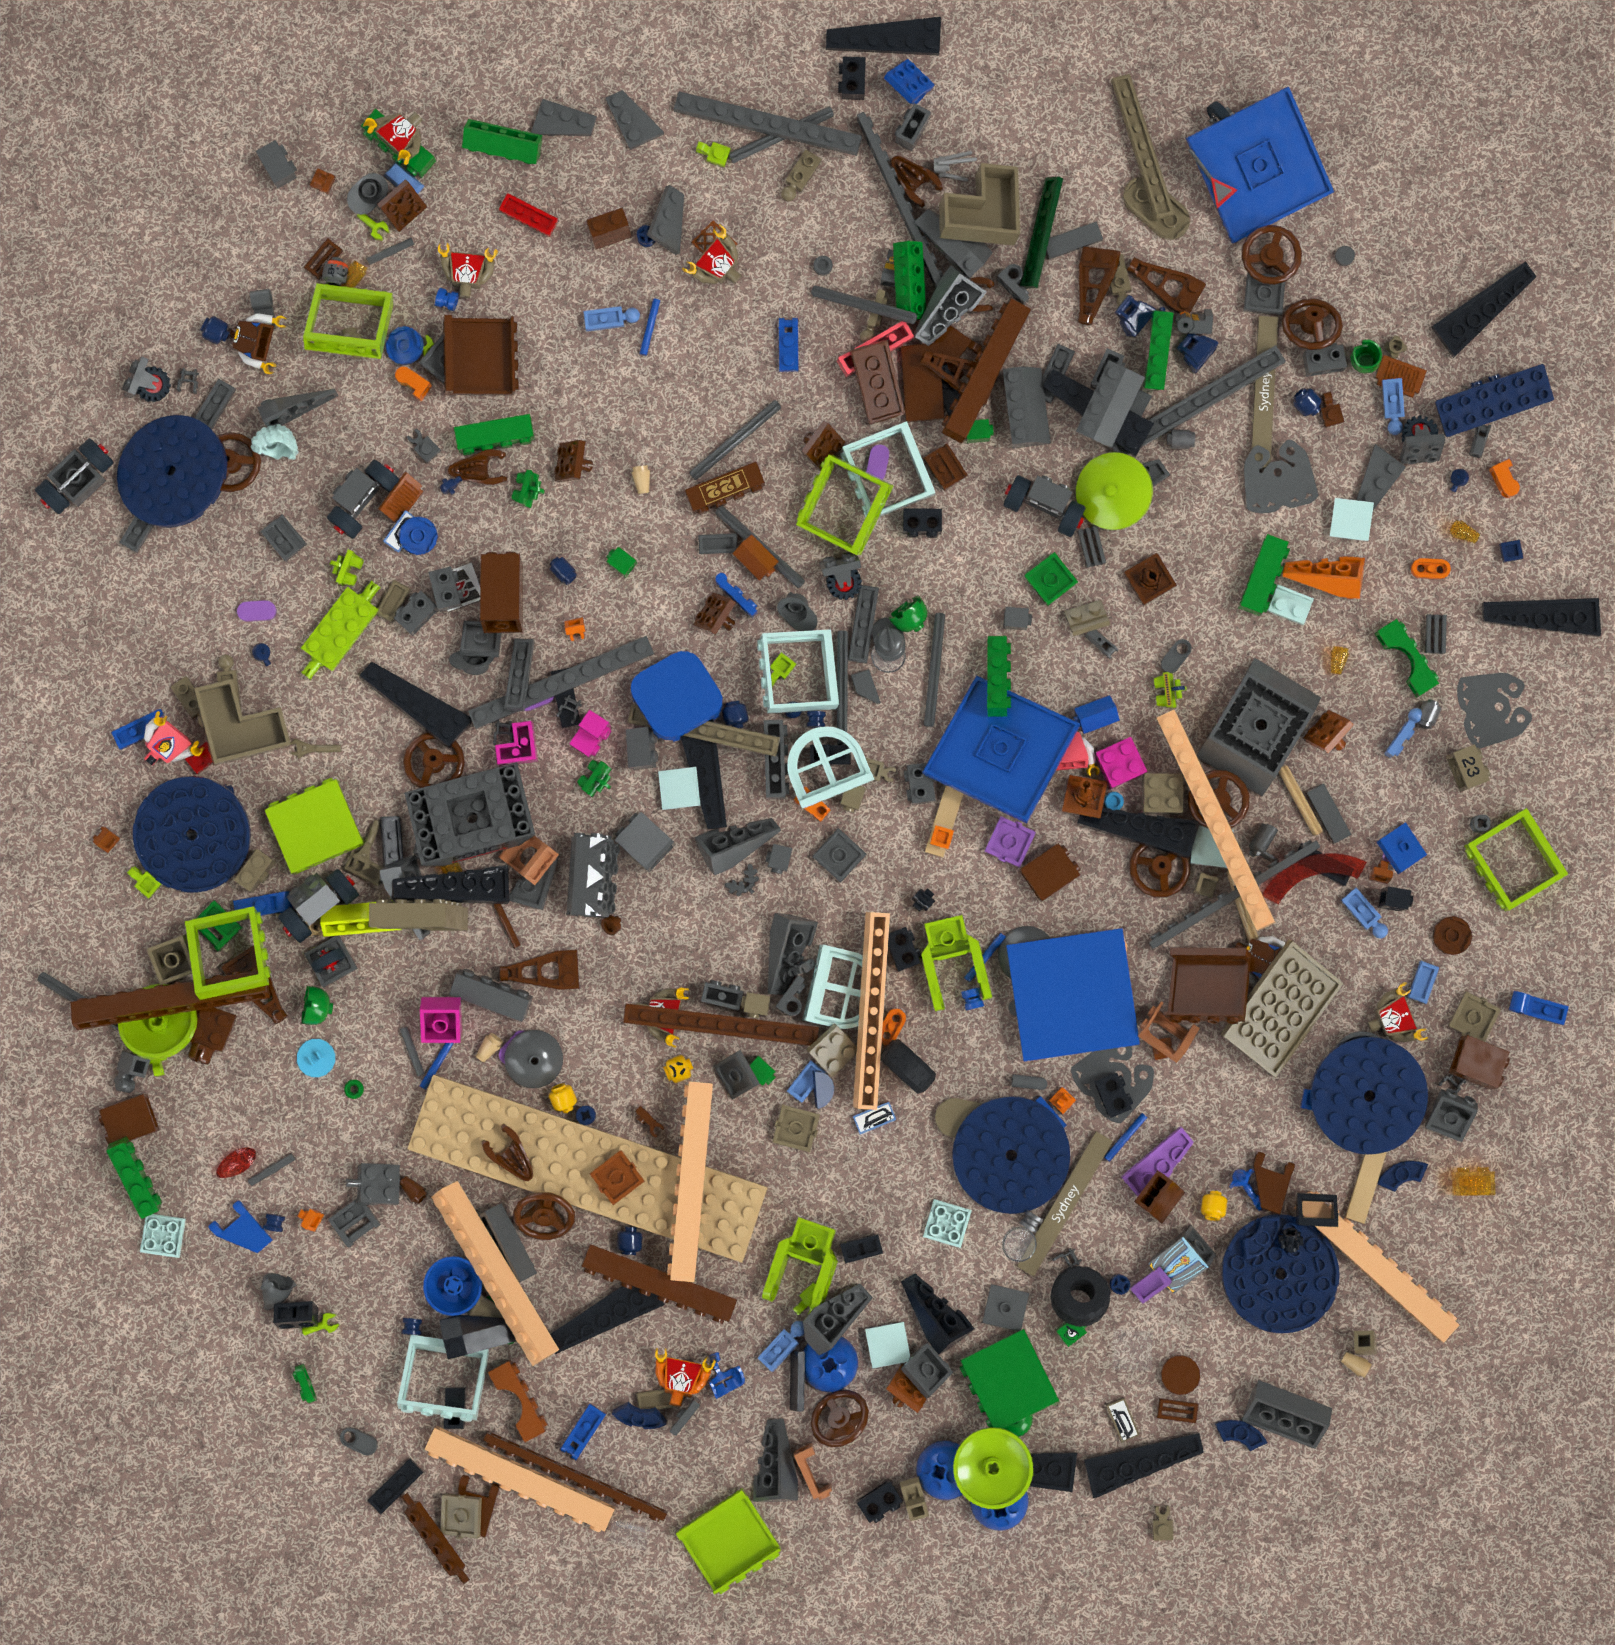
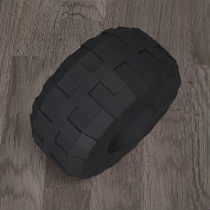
M899 1039L892 1040L881 1052L880 1060L917 1094L925 1092L935 1081L936 1073Z
M1074 1266L1065 1269L1058 1275L1052 1286L1050 1299L1053 1310L1063 1321L1078 1327L1090 1326L1098 1322L1106 1313L1111 1299V1292L1108 1282L1098 1271L1086 1266ZM1081 1290L1087 1293L1090 1301L1083 1303L1075 1300L1071 1295V1291Z

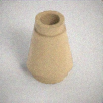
M648 465L632 467L633 472L631 473L638 494L649 493L650 470H648Z
M493 1033L486 1035L475 1056L480 1061L485 1062L501 1048L503 1041Z
M1348 1352L1345 1353L1341 1360L1358 1377L1362 1376L1364 1378L1372 1365L1367 1359Z

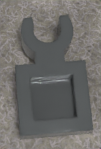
M415 429L414 431L418 434V437L412 439L408 435L407 439L410 443L417 444L414 450L428 464L441 452V449L428 436L423 439L421 432Z

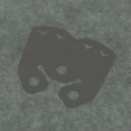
M1287 440L1279 449L1280 456L1291 463H1295V466L1291 467L1282 460L1270 462L1263 473H1260L1259 469L1270 459V452L1259 445L1252 448L1244 464L1246 506L1249 511L1272 513L1279 510L1283 505L1294 508L1310 504L1319 496L1309 457L1306 451L1295 441ZM1288 447L1294 448L1295 452L1293 455L1287 454L1286 450ZM1256 453H1261L1263 455V459L1261 461L1255 460ZM1276 468L1282 470V474L1279 477L1274 475ZM1307 493L1312 494V496H1309L1307 499H1305ZM1294 497H1295L1297 500H1299L1298 502H1297V501L1291 502V500H1293ZM1257 502L1260 508L1257 506L1253 507V505ZM1269 502L1275 504L1274 506L1270 505L1269 507H1267L1269 505Z
M1508 673L1483 674L1460 678L1457 686L1458 703L1460 708L1466 713L1464 720L1466 734L1473 745L1475 744L1476 748L1480 749L1514 738L1522 734L1530 724L1532 714L1523 707H1517L1510 718V723H1505L1511 712L1509 699L1497 691L1498 688H1502V691L1510 697L1518 698L1525 687L1522 680ZM1463 683H1465V685L1468 686V688H1466L1465 691H1463ZM1511 683L1517 684L1516 691L1509 689ZM1464 698L1469 700L1468 705H1466ZM1496 703L1503 704L1501 711L1495 709ZM1519 714L1525 716V721L1522 723L1517 721ZM1470 721H1471L1473 724H1475V726L1473 727V729H1471V726H1472V725L1470 724ZM1474 736L1480 737L1479 743L1477 742V739L1474 738Z
M1132 1046L1125 1047L1126 1053L1124 1055L1118 1053V1048L1093 1051L1071 1067L1072 1077L1080 1091L1087 1096L1094 1097L1095 1106L1104 1117L1120 1124L1148 1095L1153 1085L1154 1069L1152 1066L1139 1064L1134 1068V1082L1136 1085L1132 1087L1131 1071L1124 1063L1109 1061L1111 1057L1117 1060H1129L1132 1057ZM1076 1071L1082 1072L1081 1078L1078 1077L1079 1074ZM1121 1071L1126 1084L1123 1087L1125 1093H1129L1133 1100L1132 1109L1117 1115L1118 1118L1116 1116L1109 1118L1104 1105L1101 1104L1102 1100L1094 1081ZM1141 1071L1148 1073L1146 1079L1140 1078L1139 1074ZM1113 1080L1107 1081V1090L1113 1091L1116 1088V1083ZM1084 1084H1090V1090ZM1116 1098L1113 1102L1116 1109L1123 1107V1100Z

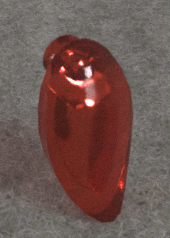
M246 1147L233 1151L220 1163L216 1176L228 1178L243 1173L256 1159V1150Z

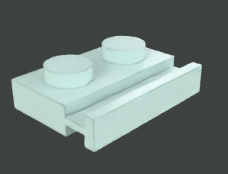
M1277 585L1267 611L1304 625L1314 598Z

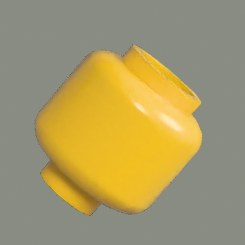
M565 1083L557 1084L551 1088L549 1099L553 1109L563 1113L572 1111L574 1109L573 1106L577 1103L573 1088Z
M1210 1191V1194L1202 1197L1201 1213L1205 1216V1219L1220 1221V1218L1226 1216L1227 1198L1222 1196L1221 1192Z

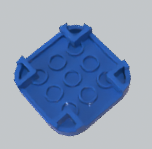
M688 651L674 653L641 671L634 677L631 683L633 702L636 703L658 739L678 741L681 736L711 719L714 721L719 717L722 710L723 698L719 688L701 660L695 654Z

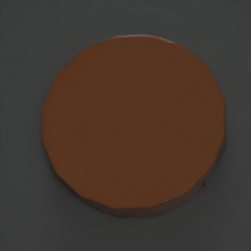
M1455 916L1445 917L1440 920L1433 930L1434 944L1437 949L1448 955H1456L1466 951L1473 937L1469 924L1462 918Z
M1177 1355L1167 1359L1163 1364L1161 1380L1165 1388L1171 1393L1186 1395L1194 1391L1198 1386L1200 1369L1197 1363L1190 1357Z

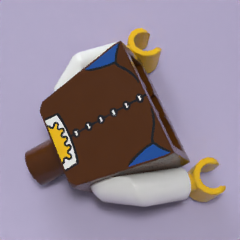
M254 314L248 317L246 321H239L237 327H233L230 330V336L234 338L233 348L238 350V354L245 364L258 369L263 368L266 374L274 373L268 370V365L276 367V364L274 362L263 363L262 361H266L274 330L272 323L280 328H285V325L279 324V320L287 319L286 317L277 316L272 318V315Z
M1273 936L1259 937L1257 940L1251 939L1247 946L1241 942L1236 944L1235 948H1247L1251 953L1249 984L1254 987L1285 945L1284 941Z

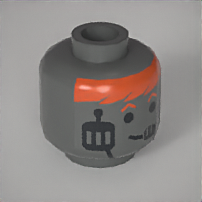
M332 257L331 260H327L324 263L322 278L326 281V284L341 286V284L347 281L349 267L343 262L342 258Z

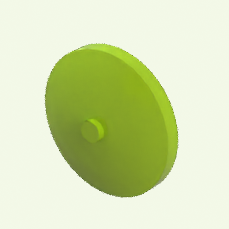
M1112 452L1094 458L1083 468L1077 480L1076 500L1077 503L1086 507L1083 513L1084 517L1092 524L1103 529L1121 530L1136 524L1146 514L1152 502L1153 484L1147 469L1140 461L1124 453Z
M160 984L149 985L144 987V989L154 988V986ZM190 1011L119 1023V1034L126 1047L135 1055L149 1060L165 1059L180 1052L191 1041L197 1027V1012Z
M989 1427L977 1430L963 1440L954 1457L953 1472L960 1492L970 1502L982 1508L1000 1509L1014 1504L1026 1493L1033 1477V1462L1026 1444L1017 1435L1006 1429Z

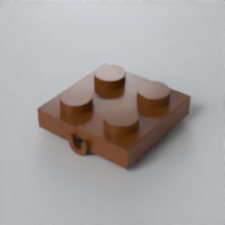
M622 1150L590 1173L599 1186V1191L606 1195L612 1205H615L645 1182L636 1170L637 1167L633 1161L630 1162Z

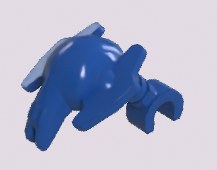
M1235 1170L1232 1175L1233 1181L1229 1188L1243 1186V1189L1251 1198L1258 1211L1262 1210L1259 1196L1256 1195L1248 1183L1249 1177L1254 1173V1170Z

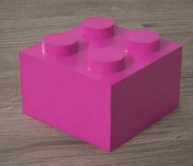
M1132 737L1095 753L1096 761L1106 782H1108L1110 790L1147 773V769Z
M461 997L421 998V1043H461Z

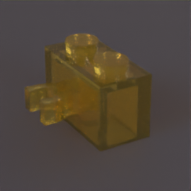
M1477 1167V1171H1469V1168H1457V1172H1452V1195H1496L1495 1171H1489V1167Z

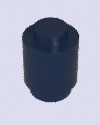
M556 557L549 564L551 566L549 570L561 583L569 585L578 576L574 567L564 557Z

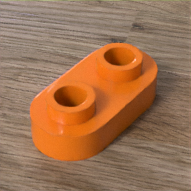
M1419 558L1411 565L1413 576L1421 579H1444L1451 571L1450 564L1443 559ZM1422 566L1423 572H1419L1417 567ZM1437 567H1441L1443 569V572L1438 573L1436 570Z
M892 1009L888 1012L883 1021L881 1044L888 1045L898 1037L906 1021V1015L902 1010ZM894 1015H898L900 1017V1020L898 1022H894L892 1020V1017ZM884 1032L890 1033L889 1039L883 1038Z

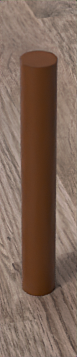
M493 904L513 948L521 946L502 905Z

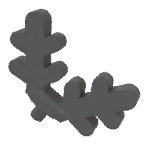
M748 864V870H744V874L749 877L744 878V881L749 883L747 887H744L742 881L737 885L735 880H732V883H726L725 887L730 889V894L737 891L736 895L738 897L743 892L747 893L749 891L753 894L755 892L752 889L755 886L754 883L759 881L758 876L754 877L758 870L753 869L752 864Z

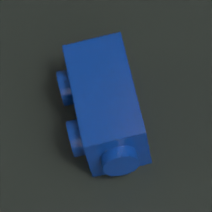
M1110 695L1074 709L1076 717H1073V720L1080 723L1083 734L1120 721L1117 707Z

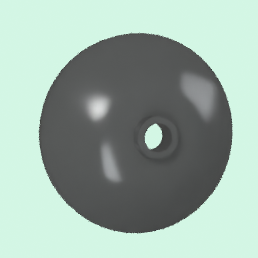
M1033 926L1018 927L1006 934V938L998 949V961L1005 975L1011 979L1006 945L1051 939L1050 936L1043 930Z
M527 1030L516 1035L508 1044L504 1056L505 1067L509 1076L517 1084L527 1088H540L550 1084L559 1075L563 1065L562 1049L557 1040L549 1033L541 1030ZM533 1057L538 1058L536 1064L531 1063Z

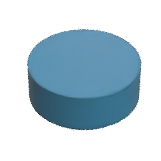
M1110 792L1104 799L1105 807L1111 810H1120L1124 804L1123 796L1118 792Z

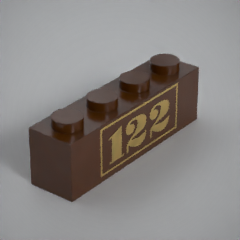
M753 462L685 490L693 513L702 515L709 512L711 507L725 506L727 504L726 501L731 499L737 501L744 498L746 493L752 492L754 494L762 491L765 481L757 462Z

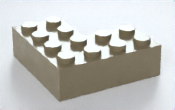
M981 163L975 174L976 196L944 193L939 203L940 238L1014 246L1020 235L1018 167Z
M233 679L194 688L193 692L213 766L290 747L291 743L281 707L242 716Z
M378 899L376 903H369V927L378 929L468 931V907H463L462 903L442 899H434L433 902L415 899L414 903L413 901L402 899L395 900V903L394 901Z

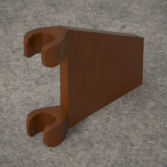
M951 325L944 334L934 341V343L940 344V354L960 358L967 348L975 354L979 350L982 351L980 344L971 340ZM945 362L948 365L949 371L954 375L957 366ZM963 370L959 374V379H962L964 376Z
M1258 1152L1254 1158L1253 1168L1260 1206L1262 1209L1280 1215L1295 1164L1288 1162L1284 1167L1283 1174L1261 1167L1265 1154Z
M463 1475L458 1486L459 1494L482 1498L480 1536L485 1538L500 1485L492 1484L489 1496L487 1497L466 1491L470 1477Z

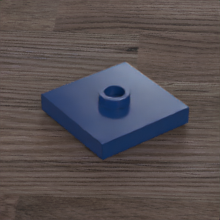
M1406 822L1377 841V844L1397 874H1400L1427 855Z

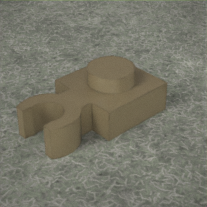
M866 758L875 781H880V778L883 777L885 781L893 782L894 779L889 778L887 773L889 771L896 772L895 768L887 767L884 769V762Z
M1156 1505L1155 1513L1158 1516V1520H1152L1153 1540H1173V1520L1167 1519L1170 1514V1507L1166 1505L1165 1513H1160L1159 1506Z

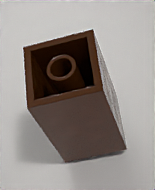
M509 551L505 554H497L496 552L481 554L480 621L484 633H523V564L520 553Z

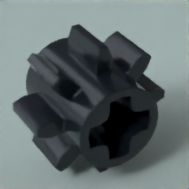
M920 888L912 898L915 902L913 907L919 912L921 909L927 911L935 902L932 898L934 893L928 888L925 891Z
M1287 1228L1283 1230V1235H1278L1281 1249H1284L1286 1252H1296L1299 1250V1246L1303 1245L1301 1232H1298L1295 1228Z

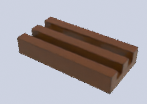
M327 238L304 266V269L320 280L323 267L317 273L319 268L335 249L337 251L332 257H339L343 250ZM329 245H331V248L321 258L317 265L313 269L310 268L315 263V261L320 257V255L324 252V250Z
M1159 1398L1157 1418L1196 1423L1198 1403ZM1163 1403L1194 1407V1410L1164 1407ZM1162 1411L1191 1414L1193 1418L1164 1415Z

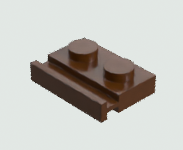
M948 443L924 457V461L944 491L968 477V474Z

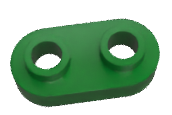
M305 1365L295 1366L293 1376L296 1383H300L302 1400L307 1401L308 1404L317 1401Z

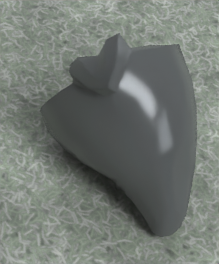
M276 1273L264 1275L260 1288L264 1300L263 1308L268 1311L274 1308V1304L284 1302L292 1289L297 1286L295 1281L289 1276L286 1278Z

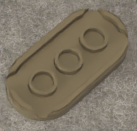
M1142 177L1134 178L1128 182L1123 194L1125 206L1153 232L1166 240L1179 239L1187 232L1190 224L1189 212L1171 194H1169L1175 215L1156 221Z
M959 1098L945 1100L938 1106L935 1113V1122L938 1129L943 1134L955 1138L958 1128L966 1116L982 1103Z

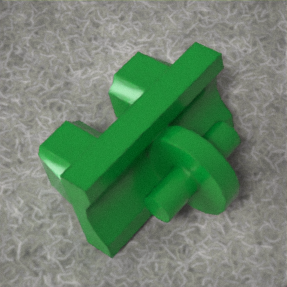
M527 469L526 472H518L516 482L522 485L521 491H513L512 500L526 508H531L533 500H537L538 494L544 495L545 490L540 488L541 481H538L539 475Z
M592 760L588 765V769L593 772L589 778L582 775L577 781L582 787L581 790L593 797L597 791L601 793L604 787L607 789L611 788L607 782L611 778L608 774L612 768L603 761Z

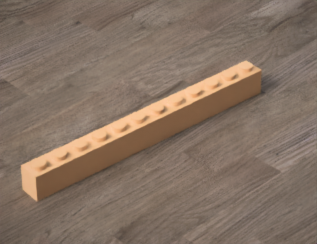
M1172 710L1157 717L1256 930L1259 931L1276 923L1176 711Z

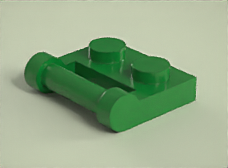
M214 900L196 919L227 911ZM238 922L214 926L223 936L221 940L208 928L198 931L215 946L214 949L217 952H220L243 927Z

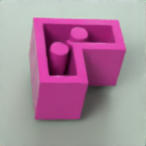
M589 709L579 724V730L569 744L588 758H591L592 755H597L601 748L599 744L603 739L607 740L612 731L608 721Z
M533 722L512 723L514 743L495 745L497 764L501 767L516 762L518 764L538 762Z

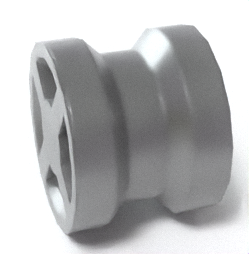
M1027 1210L1024 1219L1020 1220L1019 1224L1036 1233L1037 1226L1043 1222V1219Z

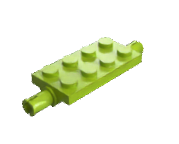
M370 581L361 594H357L349 587L344 590L301 647L302 650L311 656V661L301 672L311 680L321 666L327 667L332 672L335 670L379 610L371 604V599L381 587Z

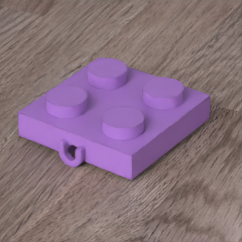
M1000 816L984 852L997 857L998 860L1004 863L1008 862L1020 868L1036 832L1022 826V823L1018 821L1013 822Z

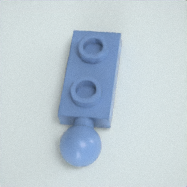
M621 306L583 311L586 332L624 327L623 320L635 323L640 318V313L636 308H629L626 312L622 313Z
M1402 378L1382 380L1384 419L1391 418L1387 427L1388 431L1392 435H1398L1403 430V424L1399 421V417H1405Z
M1413 708L1409 711V720L1403 725L1384 754L1391 758L1401 753L1404 748L1402 746L1405 739L1409 740L1415 732L1412 729L1421 720V709Z
M1354 888L1340 900L1365 930L1372 927L1373 935L1379 939L1387 936V926L1377 922L1381 915L1357 888Z
M795 1321L791 1325L790 1333L783 1329L758 1357L771 1372H774L799 1344L795 1338L805 1334L803 1322Z

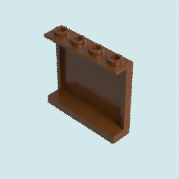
M444 315L445 395L512 396L515 394V390L519 389V379L515 378V371H518V359H515V352H518V341H514V333H517V322H514V316H511L510 319L452 318V315Z
M1170 947V956L1173 958L1168 1012H1164V1016L1173 1023H1181V1020L1190 1023L1207 1021L1211 1024H1218L1219 1021H1227L1229 1024L1245 1022L1251 953L1247 948Z

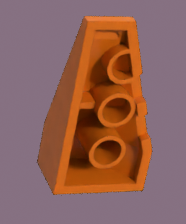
M1344 556L1339 557V561L1328 562V558L1321 559V562L1312 563L1309 560L1285 562L1283 577L1339 597L1360 599L1365 558Z

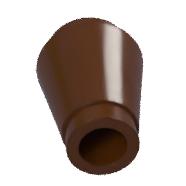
M405 1176L400 1181L401 1188L412 1203L414 1202L418 1205L427 1197L426 1188L408 1176Z

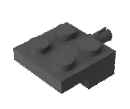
M361 1163L358 1165L357 1179L346 1178V1187H357V1205L399 1204L400 1165Z

